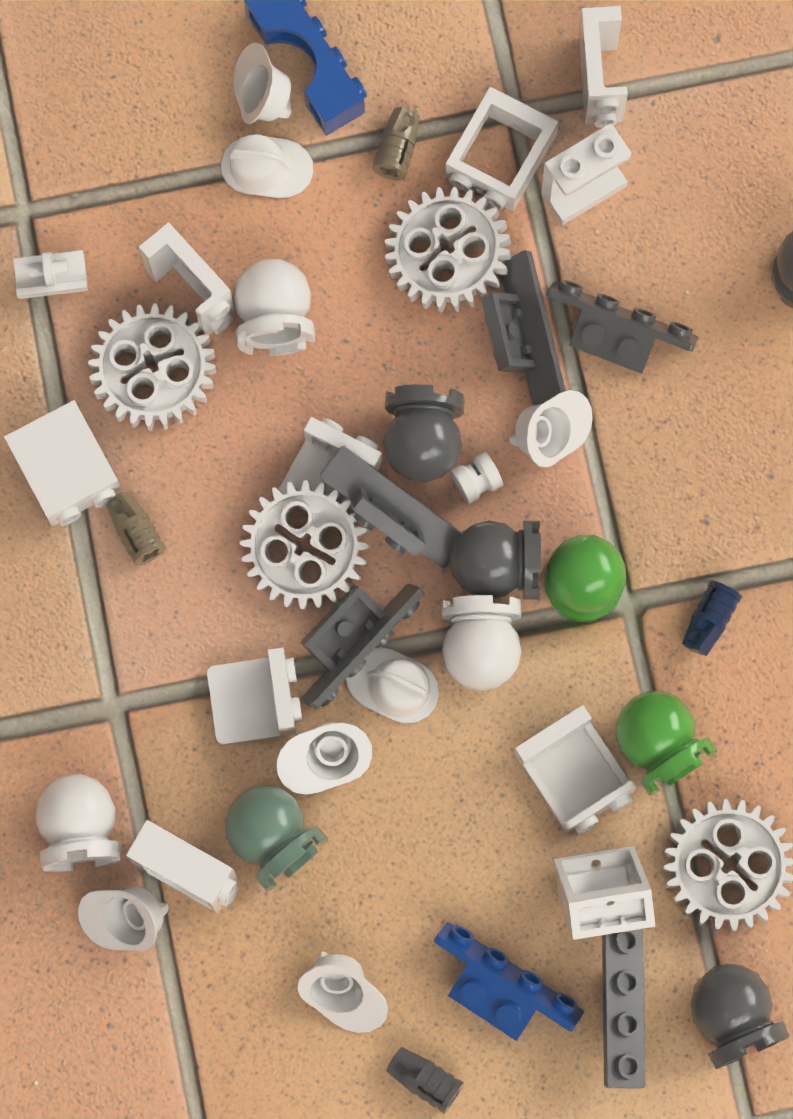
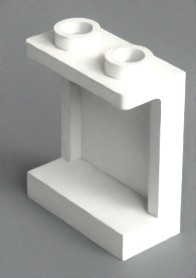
M621 6L582 8L578 43L585 124H594L600 128H604L610 123L614 126L617 122H623L628 97L627 87L606 88L604 86L601 51L618 49L622 23Z
M612 123L544 163L541 195L561 225L566 224L627 187L628 181L618 166L631 158V151Z
M169 222L139 246L145 271L155 283L174 268L204 301L195 310L200 332L203 335L208 334L209 336L213 332L219 334L232 323V316L235 314L231 290Z
M75 400L4 436L51 526H55L58 523L60 526L68 525L81 517V511L93 505L96 508L105 506L116 496L117 492L121 491L114 472Z
M583 705L520 744L514 751L515 757L566 835L574 830L579 835L588 831L599 823L596 816L610 808L612 813L619 811L633 801L630 794L636 789L633 780H628L591 724L592 718Z

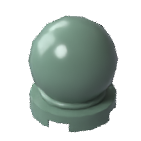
M270 785L252 787L239 794L229 807L225 821L226 837L234 853L245 862L260 866L261 870L256 875V879L266 891L276 887L277 884L273 880L283 872L289 878L319 852L314 846L315 844L323 845L328 842L327 836L318 826L311 829L304 828V814L295 798L285 790Z

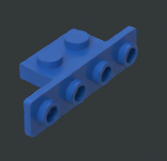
M447 922L435 937L434 943L467 964L448 996L514 1040H518L536 1010L570 1032L573 1031L584 1014V1011L577 1006V1003L570 996L556 993L544 985L540 977L533 972L521 970L509 962L507 956L495 948H488L474 939L473 934L466 928Z

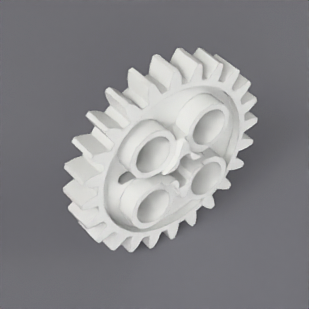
M438 187L436 198L430 199L424 191L422 192V204L418 205L414 201L409 200L408 204L411 212L409 214L402 211L397 212L398 219L402 223L401 225H389L391 234L396 237L385 239L387 249L393 251L385 255L387 264L394 265L389 269L391 278H400L397 282V287L400 292L409 289L408 297L411 302L422 296L424 309H427L433 301H436L439 312H443L446 303L452 302L454 310L459 312L460 301L466 300L471 307H475L473 296L479 294L481 297L487 295L485 288L487 285L499 288V281L495 274L507 275L506 266L500 262L511 259L510 250L503 248L511 244L510 236L508 234H501L507 229L505 220L496 221L499 217L496 207L486 211L488 202L485 197L474 203L472 190H469L463 198H460L457 187H453L450 196L444 197L441 187ZM455 217L461 220L458 227L448 230L442 227L445 220ZM471 228L476 229L475 232L467 234L468 230H470ZM419 241L430 243V247L423 253H415L411 250ZM447 245L450 249L454 248L455 251L449 254L446 250L442 251V247ZM473 246L485 248L484 253L477 258L466 256L468 249ZM428 265H429V267H428L427 270H425V271H421V270H420V268H421L422 266H428ZM449 269L454 272L453 277L446 282L435 280L438 272Z
M157 303L153 304L150 314H145L142 306L137 305V316L131 317L127 311L123 310L122 317L124 322L119 324L110 319L109 324L112 332L110 334L104 331L98 332L99 338L104 344L91 346L93 354L99 358L88 361L90 369L98 371L89 376L92 385H101L94 393L97 399L107 398L103 404L105 411L109 412L118 408L115 415L117 421L121 422L130 415L132 428H136L142 419L145 420L148 431H152L155 420H160L164 429H168L170 417H174L177 422L182 424L183 417L181 412L186 410L195 415L197 412L193 402L195 400L202 403L207 402L202 388H214L213 381L206 377V375L217 373L216 366L208 363V361L215 358L214 349H204L210 343L208 334L198 336L201 331L198 322L187 326L189 322L188 313L184 312L176 319L173 306H169L163 315L160 314ZM159 335H167L171 338L169 345L164 348H155L151 345V342ZM179 350H183V351H184V354H183V355H181V356H178V355L174 356L177 351H179ZM129 352L136 355V359L131 365L121 366L116 363L118 357L123 353ZM152 361L159 368L158 371L153 373L146 365ZM177 368H184L189 371L187 378L180 382L170 380V373ZM131 378L128 383H121L122 379ZM141 386H150L154 389L152 396L142 400L134 397L136 389Z
M309 480L303 481L301 491H298L295 484L291 481L287 482V494H283L276 487L272 488L275 500L271 502L264 497H260L259 501L264 510L262 512L250 510L249 514L256 522L254 525H243L242 527L245 531L252 534L251 539L240 541V545L251 548V553L242 557V561L254 562L255 565L247 573L248 577L260 575L262 579L257 589L263 590L269 586L272 587L269 597L272 601L276 600L281 594H284L285 607H290L294 599L298 598L300 609H306L309 598H312L317 608L323 607L324 595H327L332 602H337V588L348 593L351 588L346 580L349 577L357 580L361 579L360 574L354 568L356 564L367 565L368 561L358 555L360 550L369 549L370 545L359 542V536L366 534L369 530L363 527H356L355 523L357 521L353 517L355 513L350 514L348 512L351 508V501L349 499L340 504L338 502L340 493L337 490L332 491L329 496L326 495L325 483L320 482L315 492L312 491ZM297 506L304 507L308 513V522L300 529L294 528L289 522V514ZM279 524L300 538H307L310 535L312 537L310 544L336 560L335 564H328L312 552L304 551L302 554L298 553L301 546L276 532L275 526ZM330 527L338 528L342 534V542L334 550L328 549L322 539L324 532ZM276 540L283 541L288 548L286 558L280 563L270 559L268 553L270 545ZM309 561L317 562L322 572L320 579L313 584L306 582L302 576L303 566Z
M724 799L719 811L716 810L711 801L707 802L706 815L704 816L694 808L691 811L694 823L691 824L681 819L678 825L684 834L671 833L669 837L677 845V848H666L664 851V855L674 859V862L664 865L663 871L673 873L675 878L666 883V888H679L680 891L673 902L679 903L686 900L689 905L685 909L684 915L688 916L695 910L700 913L698 925L700 926L708 917L713 919L714 931H718L723 921H727L731 933H734L737 930L738 921L741 920L745 927L750 930L753 928V916H756L765 923L769 920L765 908L768 907L772 911L778 912L781 906L775 897L788 898L791 894L782 884L793 883V875L785 872L786 868L793 866V859L786 858L784 855L793 847V843H780L779 838L785 833L786 829L780 828L773 831L770 826L775 816L771 815L762 821L759 818L760 806L755 807L751 814L745 812V800L740 801L736 810H731L728 799ZM723 827L733 829L737 833L738 843L732 847L722 845L718 841L717 830ZM701 841H708L724 860L728 861L731 857L735 858L738 862L735 866L736 871L754 882L758 887L757 891H752L736 872L731 870L725 874L721 870L724 862L714 853L705 849L701 845ZM759 854L765 857L769 865L768 871L765 874H755L748 866L749 856ZM695 857H704L711 865V873L705 877L695 875L691 871L690 860ZM727 884L737 886L742 894L741 902L735 905L726 903L721 897L722 886Z

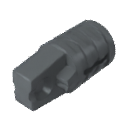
M403 1047L393 1056L386 1070L405 1086L409 1092L414 1095L416 1094L423 1101H427L429 1105L434 1108L436 1107L443 1114L448 1111L464 1085L463 1081L454 1078L452 1074L445 1072L443 1068L436 1066L434 1062Z

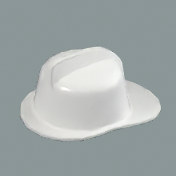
M256 42L249 44L237 60L233 79L234 92L241 110L243 122L250 125L256 120L269 122L276 120L278 117L289 118L292 113L290 103L291 82L289 77L272 66L263 45Z
M254 134L234 141L226 149L221 161V171L226 183L237 192L274 198H291L302 193L310 184L313 176V161L307 150L296 142Z
M567 390L561 392L542 404L524 409L518 416L515 433L509 437V441L512 445L518 446L537 466L546 468L552 466L585 442L590 433L593 420L591 406L587 398L578 391Z
M383 647L374 648L365 658L366 664L361 671L353 677L346 678L347 688L354 700L364 707L404 724L419 722L428 717L437 705L439 697L438 682L432 671L423 664L391 649Z
M345 722L324 723L315 729L298 734L286 742L280 750L276 761L277 774L283 785L293 792L305 795L318 793L361 777L369 768L372 759V745L366 733L355 725Z
M140 886L123 890H96L89 892L81 899L78 907V917L85 934L92 942L102 948L147 951L155 944L157 932L161 929L164 921L163 916L168 912L169 907L166 903H159L154 894Z
M322 951L317 955L313 967L305 971L299 978L297 990L300 997L344 1030L356 1033L371 1032L381 1027L387 1019L388 1006L384 996L365 979L360 963L350 956L344 954L329 955Z

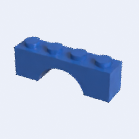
M244 0L246 15L266 45L276 43L290 44L303 50L312 59L316 71L312 82L304 91L307 108L326 136L365 113L364 98L367 97V93L357 77L352 79L349 77L344 69L347 64L343 55L336 46L333 48L329 47L324 39L327 34L322 23L316 16L310 18L304 9L307 6L305 0Z

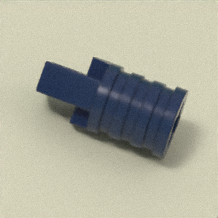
M710 580L707 590L704 591L702 599L697 605V609L692 614L682 644L694 653L707 656L725 631L727 623L732 618V613L735 612L737 604L742 599L741 594L720 582Z

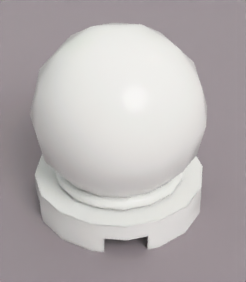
M264 258L249 265L236 281L233 300L237 314L244 322L236 330L237 346L240 351L253 355V348L269 349V356L289 355L304 351L306 349V341L313 343L316 341L314 324L311 320L305 318L310 310L312 294L305 275L296 265L280 259Z
M471 595L453 597V604L450 601H442V619L453 624L445 634L442 653L446 669L454 681L466 689L486 691L505 684L517 671L522 653L518 633L511 626L512 621L521 619V600L509 597L507 598V605L494 604L493 595Z
M83 774L61 776L46 786L37 799L35 822L39 835L49 844L48 848L39 852V862H41L43 871L72 872L75 871L74 863L93 861L95 869L121 861L120 843L107 838L115 825L116 808L108 790L97 779Z

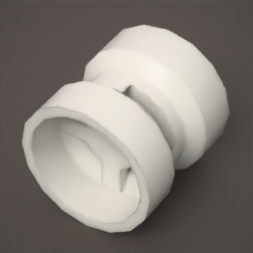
M486 452L475 456L473 463L467 466L459 465L450 470L451 477L460 495L468 505L479 500L480 495L485 491L494 492L503 487L501 476Z

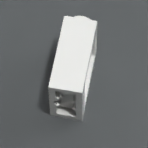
M489 87L446 162L445 177L449 178L450 184L457 187V189L464 192L472 190L485 197L488 205L499 210L505 207L513 212L557 136L558 121ZM488 116L536 141L511 186L462 162Z
M146 820L126 854L135 867L218 913L221 906L228 908L239 890V886L236 885L238 878L233 868L149 820Z
M634 846L554 859L558 896L573 940L655 927L651 888ZM593 860L600 861L597 866H592L591 863Z

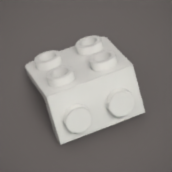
M311 417L304 429L305 442L279 490L283 494H287V482L291 481L295 484L297 490L301 491L303 481L309 480L313 492H315L320 482L325 483L326 495L329 496L335 489L320 478V472L341 446L349 448L378 471L382 466V452L378 451V445L368 438L357 436L354 439L342 433L344 429L330 419L323 418L319 421ZM340 493L338 502L341 504L348 500V498ZM297 506V508L307 512L304 507ZM351 506V508L348 510V512H349L350 514L356 513V512H354V511L352 510V506Z
M283 647L269 649L268 658L214 665L208 669L207 677L215 736L219 744L230 745L297 735L295 722L303 720L299 697H291L290 682H297L294 658L286 659Z

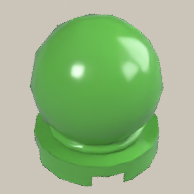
M577 535L563 541L552 552L545 573V593L562 617L574 622L597 621L598 618L607 615L618 605L626 582V565L620 552L609 541L596 535Z
M647 691L633 697L621 709L616 721V741L621 753L632 765L647 770V775L641 780V784L649 796L659 791L656 784L661 781L663 783L667 782L670 786L701 766L703 763L699 756L703 753H706L709 757L717 753V749L709 737L700 741L695 739L696 723L690 709L678 697L664 691Z

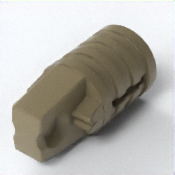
M404 106L394 108L382 133L378 147L379 150L375 157L376 160L372 166L373 171L382 177L392 180H403L406 178L407 169L416 144L420 118L418 114Z
M130 491L120 492L107 503L106 506L116 532L121 537V541L126 546L127 552L132 557L135 565L146 564L166 550V546L161 541L158 532L155 531V527L150 522L148 514Z

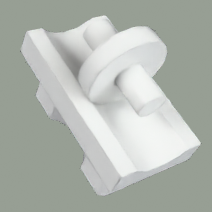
M83 250L55 254L43 252L39 256L13 259L18 299L88 291Z

